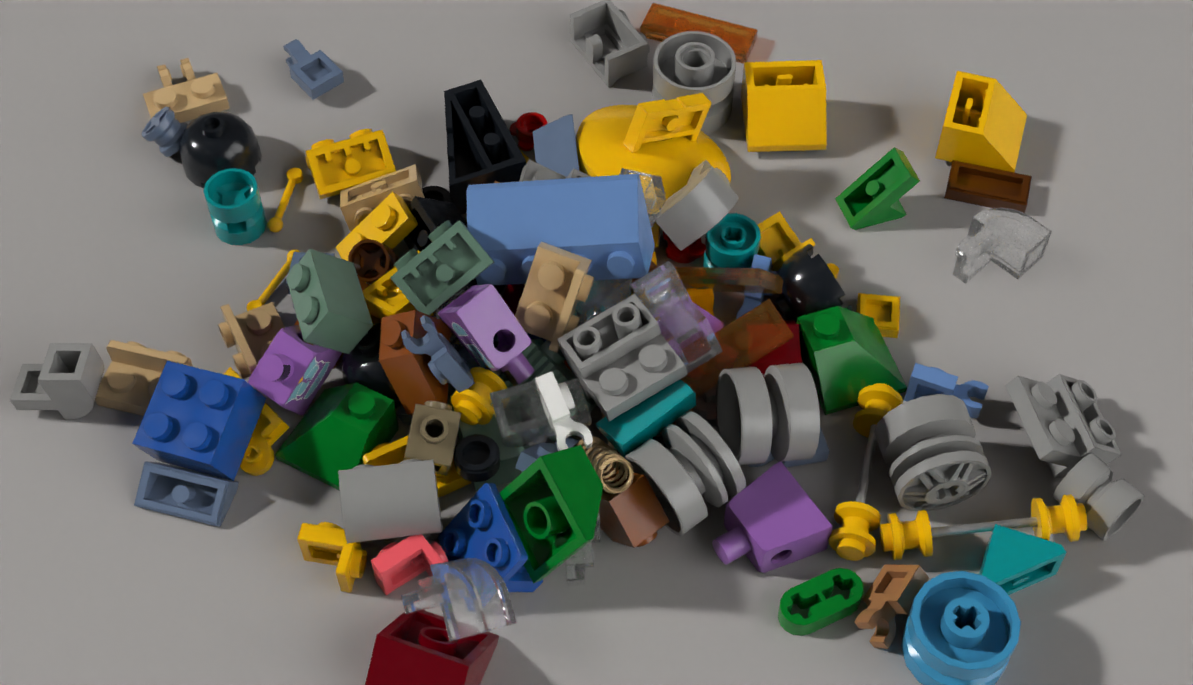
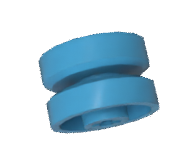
M966 571L942 573L926 582L913 600L901 643L906 666L917 681L923 685H995L1005 671L1010 656L1017 646L1021 621L1014 601L1000 585L987 577Z

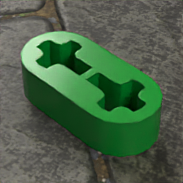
M836 568L790 588L780 599L778 609L780 625L792 635L804 636L857 611L863 596L864 585L861 578L849 569ZM837 585L840 590L849 589L848 599L845 600L841 594L830 597L833 587ZM793 604H797L800 609L810 607L808 617L804 619L799 613L791 615Z

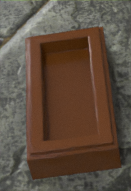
M952 160L944 198L1024 215L1028 203L1032 176Z

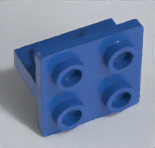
M484 483L438 536L441 548L449 560L450 569L469 612H479L497 592H534L543 583L542 579L533 584L523 565L527 561L528 555L495 483Z

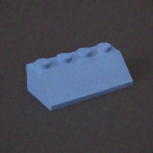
M639 174L468 185L467 229L494 261L491 266L476 277L478 285L526 284L537 247L541 242L592 260L587 275L593 276L594 280L647 278L655 243Z

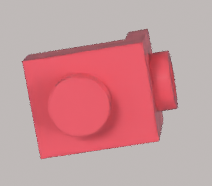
M422 534L409 536L401 542L388 544L371 560L376 583L385 595H388L424 571L428 573L439 589L448 585L446 567L450 563L445 552L436 541L429 544Z

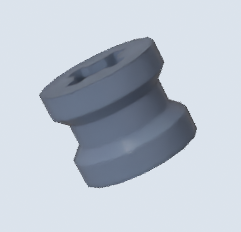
M165 107L157 112L146 124L142 131V137L147 141H154L159 145L160 152L165 157H169L179 150L183 132L188 124L186 122L180 123L175 118L174 111L169 107Z

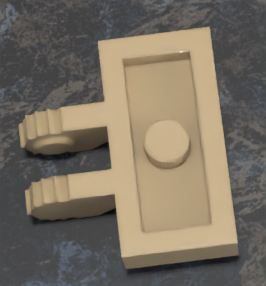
M189 58L180 60L181 72L187 81L172 85L170 71L163 64L157 66L164 88L143 93L151 118L165 107H169L174 111L175 118L180 123L196 119L203 114L230 109L218 73L196 78Z

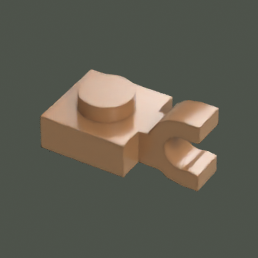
M885 564L862 599L868 608L857 616L854 623L859 629L875 628V633L869 641L874 648L889 649L896 635L895 615L908 614L915 596L929 580L928 575L920 565Z

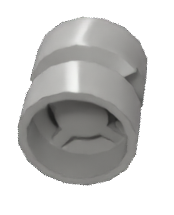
M1090 453L1082 458L1066 474L1057 486L1053 498L1060 503L1063 495L1072 494L1076 503H1083L1087 515V527L1105 541L1118 532L1142 504L1144 494L1125 479L1112 481L1113 472L1110 470V467L1094 453Z

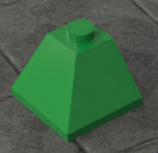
M840 306L797 317L802 363L807 366L813 377L818 400L825 415L858 406L860 390L876 383L887 384L898 393L906 392L907 386L873 318Z
M357 382L324 389L275 453V457L277 460L339 490L338 471L363 465V455L371 452L373 448L382 443H389L399 430L394 400Z
M582 445L540 456L500 492V496L528 555V559L523 565L533 584L544 579L594 538L603 484Z

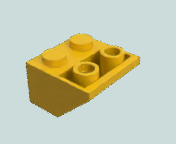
M822 60L744 62L741 101L747 152L826 150V83Z
M957 71L935 158L949 162L955 160L1015 172L1027 114L997 79Z

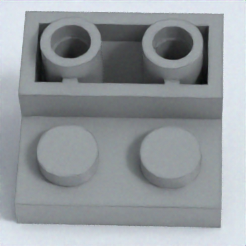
M636 294L631 295L557 339L563 356L579 385L589 399L593 398L608 421L613 420L687 375L685 364L662 336L659 323Z
M1058 374L1049 382L1044 383L1017 376L1005 385L1039 460L1048 463L1054 477L1064 478L1082 458L1090 453H1094L1106 464L1121 456L1114 440L1116 437L1115 431L1111 424L1103 418L1096 404L1097 395L1094 389L1084 380H1077Z
M407 459L398 464L381 466L363 464L352 469L338 471L341 510L347 543L360 542L361 548L401 542L413 535L422 534L426 540L438 539L439 534L443 532L433 459L424 461Z

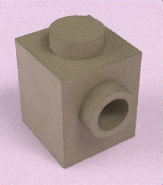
M426 401L425 405L415 404L403 461L407 459H419L421 461L433 459L435 473L447 476L452 463L461 413L451 411L452 406L439 401Z

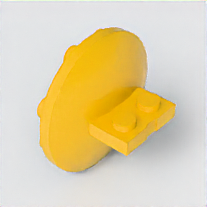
M703 93L680 96L671 100L661 99L638 103V105H613L598 109L590 113L581 122L575 137L579 171L591 177L639 174L648 214H656L661 205L670 196L687 185L693 169L705 160L714 169H720L726 175L729 182H731V171L725 155L717 144L701 131L712 104Z

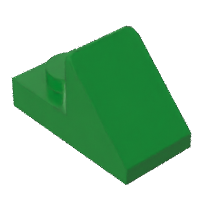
M894 147L838 195L835 200L850 228L858 230L906 216L907 214L899 199L919 183L920 180L904 152Z

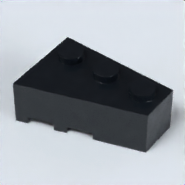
M481 79L444 91L451 203L455 204L461 214L467 213L468 185L495 183V181L500 183L519 182L523 167L526 165L525 158Z

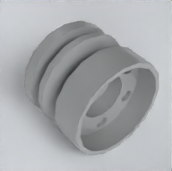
M945 394L922 396L892 409L877 423L874 433L885 464L891 467L888 473L900 506L910 511H931L947 508L976 495L988 484L992 476L991 469L984 456L980 441L974 438L976 433L964 401L960 398Z
M689 410L677 418L676 425L669 424L661 431L666 448L658 441L649 438L624 457L631 463L634 473L646 476L670 521L665 526L679 536L685 534L708 516L703 498L711 505L719 508L728 501L727 495L734 497L746 488L745 476L731 449L705 419Z

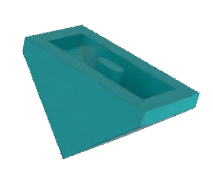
M995 524L986 546L979 575H983L1000 585L1010 595L1056 575L1067 552L1061 544Z

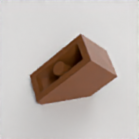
M417 310L382 317L379 362L406 413L411 416L413 415L415 404L425 405L426 401H439L447 404L448 383L445 385L441 384L428 367L431 357L428 354H414L407 350L404 346L401 332L406 330L411 337L416 339L424 337L427 331L424 330L420 318L424 315L432 319L439 334L442 333L449 342L451 330L444 321Z
M634 473L632 484L622 493H608L604 489L602 491L596 524L613 542L633 548L644 546L654 540L658 534L657 531L670 522L646 476L643 474ZM627 477V479L624 481V483L621 484L620 486H622V485H624V484L626 483V481L628 480V477Z

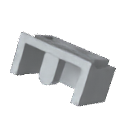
M611 0L600 1L570 14V42L608 87H611L618 79L647 67L650 46L646 36L641 32H637L629 22L626 13L623 10H618ZM606 35L619 51L606 55L603 51V43L600 36Z

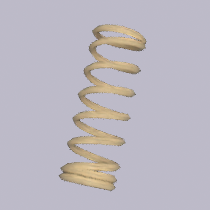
M592 436L593 446L588 448L586 455L589 456V460L603 484V489L608 493H622L633 482L634 469L631 463L603 440ZM581 439V440L577 443L576 446H578V445H582V446H583V445H584L583 439ZM627 477H628V480L626 481V483H625L624 485L620 486L621 484L624 483V481H625V480L627 479Z

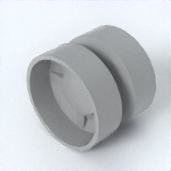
M701 31L681 32L665 39L657 47L654 54L652 101L661 99L671 100L680 96L703 93L712 104L701 131L707 135L722 128L731 116L736 56L731 46L720 37Z
M805 364L770 365L766 369L764 377L757 367L730 368L721 371L716 388L718 434L731 449L740 465L765 463L770 452L778 462L811 459L815 455L820 436V410L815 383Z

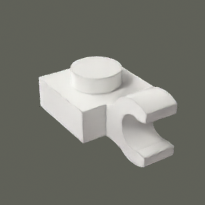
M553 371L536 377L535 391L550 427L556 435L558 451L568 448L566 439L571 435L580 436L586 449L591 448L593 438L589 428L570 418L569 410L575 408V404L566 382L558 384Z

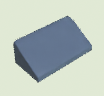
M573 114L563 116L533 131L536 163L566 177L573 168L579 170Z
M145 461L134 506L220 527L237 492L239 482L160 462Z

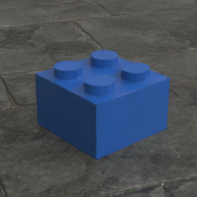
M167 361L132 444L158 461L234 481L267 398L244 379Z

